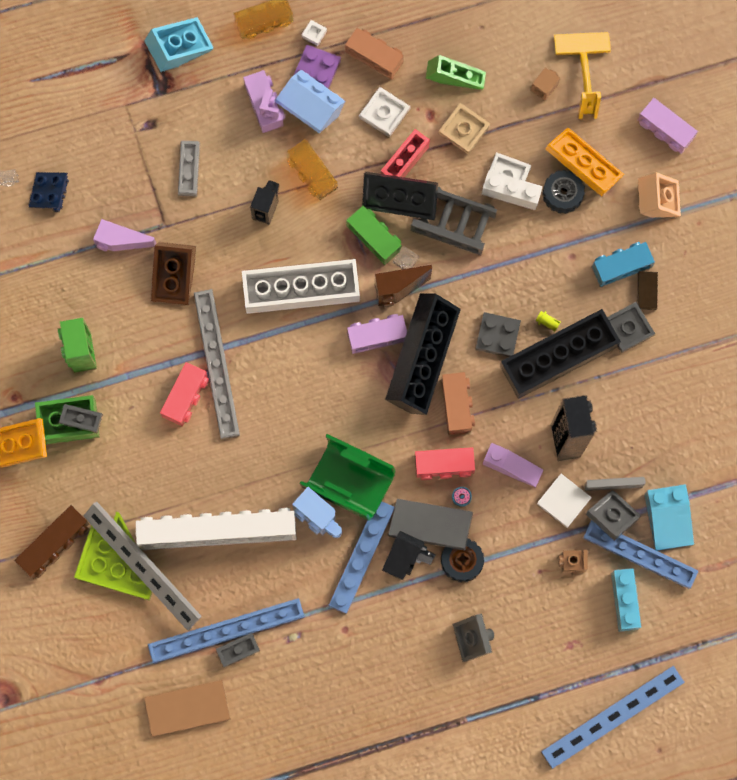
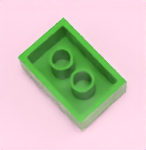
M83 317L61 321L58 335L64 345L61 347V354L68 367H71L74 373L97 369L91 332Z
M93 395L35 402L36 419H43L45 444L100 438L99 430L98 433L59 423L64 404L97 412L96 399Z

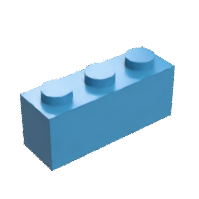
M636 242L626 250L618 249L612 253L613 255L597 257L592 265V269L600 287L637 274L639 271L652 268L655 261L647 243L640 244V242Z

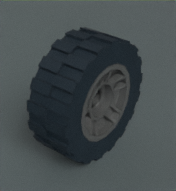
M562 170L556 171L554 174L552 173L546 179L542 192L546 206L560 214L575 211L580 206V203H582L585 194L583 181L572 171ZM561 189L567 192V194H561Z

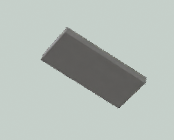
M397 499L388 535L389 537L396 538L399 531H402L424 541L426 544L465 550L473 512Z

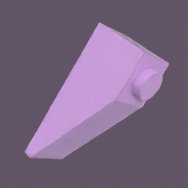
M101 219L93 238L95 245H97L96 247L103 251L148 248L156 245L154 237Z
M491 443L482 464L535 488L543 472V469L493 443Z

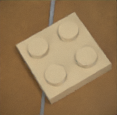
M460 103L441 127L438 134L469 154L488 130L490 123Z

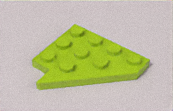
M116 511L114 521L135 543L121 514ZM91 525L74 578L150 601L152 591Z

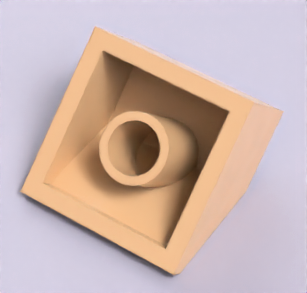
M659 173L638 178L640 214L651 218L681 216L678 180Z

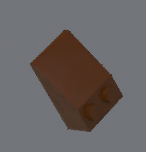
M158 242L154 245L151 301L189 305L196 246Z
M432 265L375 274L378 306L391 307L394 303H398L429 281L432 274Z

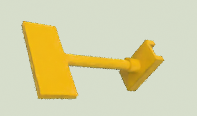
M609 32L554 35L556 55H580L584 92L581 94L578 117L583 119V114H593V118L596 119L600 107L601 93L591 91L587 54L611 53Z

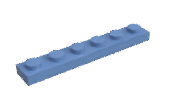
M381 502L374 517L370 521L367 520L329 603L330 607L347 614L395 509L394 506Z
M592 520L583 539L688 589H691L698 570L625 535L619 536L614 541Z

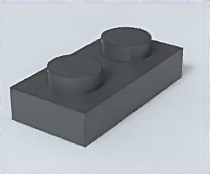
M64 404L59 423L98 433L103 414Z
M250 633L217 648L216 651L225 668L260 652V649L253 634Z

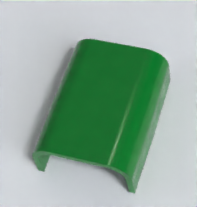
M326 434L327 448L307 483L300 482L301 487L304 489L309 487L321 498L370 521L377 512L394 479L396 472L394 466Z

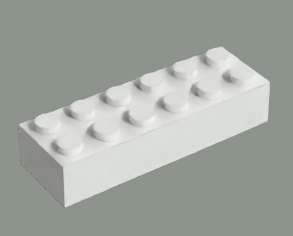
M356 259L242 271L247 314L360 302Z

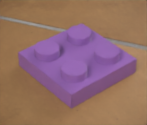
M306 45L294 75L302 70L329 89L341 57Z

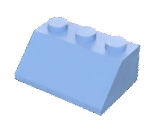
M300 70L291 77L275 102L320 133L339 117L345 100L309 76V74Z

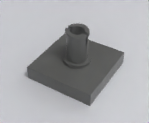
M482 614L471 616L453 624L462 662L492 653L489 641L494 639V632L491 628L486 629Z

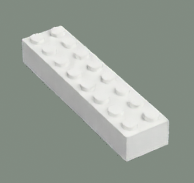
M290 508L278 509V512L263 509L259 510V513L252 514L251 511H240L236 515H231V512H221L219 516L203 513L200 514V517H192V515L186 514L172 519V516H161L159 520H153L152 517H142L141 521H136L137 546L141 550L297 540L295 513L290 511Z

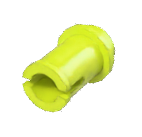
M540 311L535 320L538 322V325L542 324L556 332L561 321L546 314V311Z

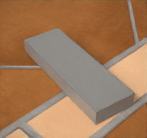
M181 141L179 196H197L200 141Z
M645 478L587 480L584 485L585 491L643 488Z

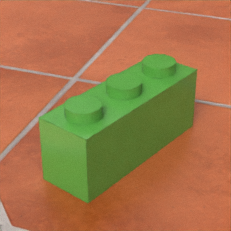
M362 206L346 220V226L386 265L401 251V241L396 235L392 236L388 232L389 229L383 222L379 223L371 209H366Z

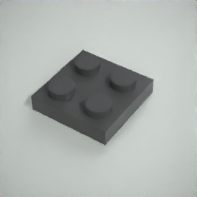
M636 302L607 317L621 341L618 347L621 353L655 336V332Z
M484 312L475 350L506 357L512 356L521 320Z
M614 490L610 491L586 513L614 541L641 517Z

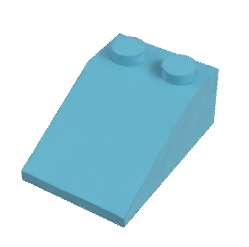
M198 17L151 29L144 40L160 72L176 68L214 49Z
M686 484L647 490L644 496L655 550L660 551L694 545L690 502Z

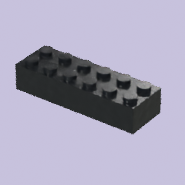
M420 293L385 398L386 401L410 414L427 415L461 311L459 307L436 293Z
M601 309L502 360L500 367L519 399L618 348L621 341L605 312Z
M587 395L562 399L551 422L557 461L580 458L592 440L594 432L597 431L595 420H591L590 413L593 412L591 400L588 401Z

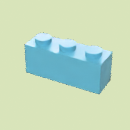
M634 568L614 570L611 573L618 632L638 630L641 628Z

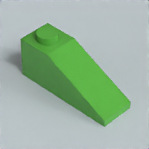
M441 55L428 61L427 79L446 85L479 90L484 89L485 71Z

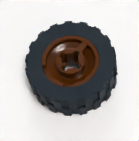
M469 538L465 550L445 547L441 556L442 569L445 571L446 576L450 577L453 581L456 580L462 583L463 581L469 582L475 579L480 574L484 565L482 548ZM460 557L466 558V562L464 564H462L459 561Z

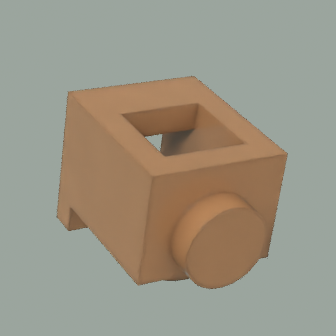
M563 550L562 555L558 557L559 567H562V572H586L588 570L587 550ZM571 557H575L577 559V562L575 564L570 562Z

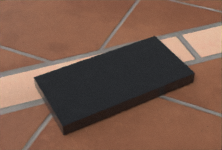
M365 172L362 206L372 211L435 220L438 183Z

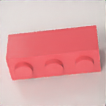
M415 129L383 167L381 174L406 177L428 150L430 139Z
M187 362L185 363L160 412L163 418L182 427L185 422L188 423L192 415L190 411L193 405L196 406L200 400L199 393L201 389H205L208 384L207 371Z
M473 447L415 451L416 478L421 477V480H431L432 477L440 476V479L452 478V475H459L461 478L470 477L475 472Z

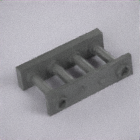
M438 187L437 199L446 202L439 224L434 226L429 224L428 219H413L411 231L482 255L485 243L482 242L481 237L488 218L495 219L497 209L490 204L485 203L483 205L443 191ZM453 205L463 207L464 210L456 231L446 230L445 227ZM471 211L482 214L474 237L468 238L464 236L463 232Z

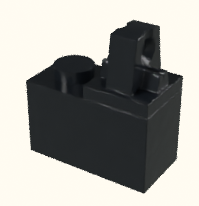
M269 180L265 187L257 188L250 206L253 220L270 225L279 202V183Z
M399 531L382 571L404 580L406 574L410 576L415 563L421 564V562L431 565L435 554L427 550L428 547L424 546V541Z

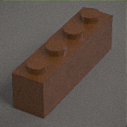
M70 505L14 561L32 579L39 578L45 573V568L50 563L54 564L60 558L59 554L64 549L68 550L74 544L73 540L78 535L82 536L89 529L87 526L90 523Z

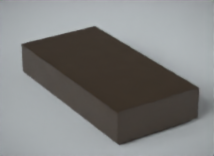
M639 271L638 306L642 310H657L658 272Z

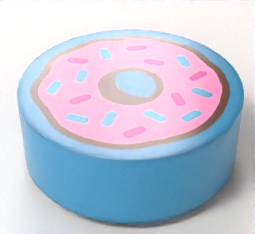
M458 487L452 494L454 504L459 507L467 506L472 498L470 490L466 487Z

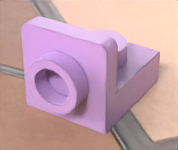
M265 88L260 105V115L269 120H273V118L278 119L279 110L273 108L276 97L273 96V89Z

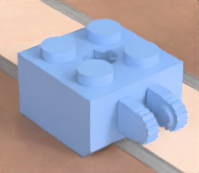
M307 487L292 504L295 517L301 522L305 520L310 530L315 534L320 533L324 535L327 532L334 538L341 537L342 528L335 522V509Z

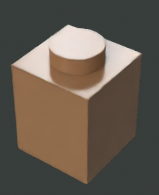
M545 67L532 83L531 91L546 101L558 86L560 77L554 70H549Z

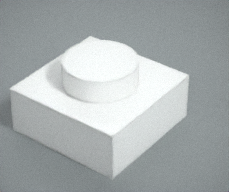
M311 20L302 33V38L318 46L326 34L327 28Z

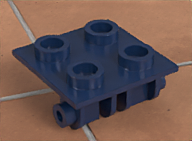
M36 172L28 207L53 208L54 212H60V209H63L62 199H65L63 194H66L67 183H69L68 173Z

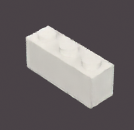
M488 171L481 195L536 210L543 186Z

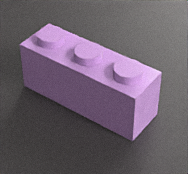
M263 70L243 77L245 88L262 133L282 127L285 115L283 109H279L276 102L273 108L279 110L278 119L273 118V120H269L260 115V105L265 88L271 89L273 86L270 75L266 76ZM273 92V96L277 98V93Z
M655 98L645 107L638 118L643 128L651 130L656 138L664 140L673 151H678L681 154L693 141L698 132Z
M398 314L389 315L387 319L383 320L375 318L369 320V323L366 324L354 323L347 328L352 354L403 343L407 334L403 315L398 316Z

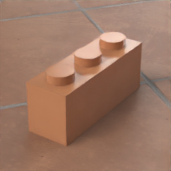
M356 28L345 44V52L391 80L403 64L404 55L399 49L391 48L382 39L372 37L367 30Z
M465 372L443 374L441 382L448 435L471 432L472 426H475L474 415H470V408L473 405L472 397L468 396L467 389H470L469 377H465Z

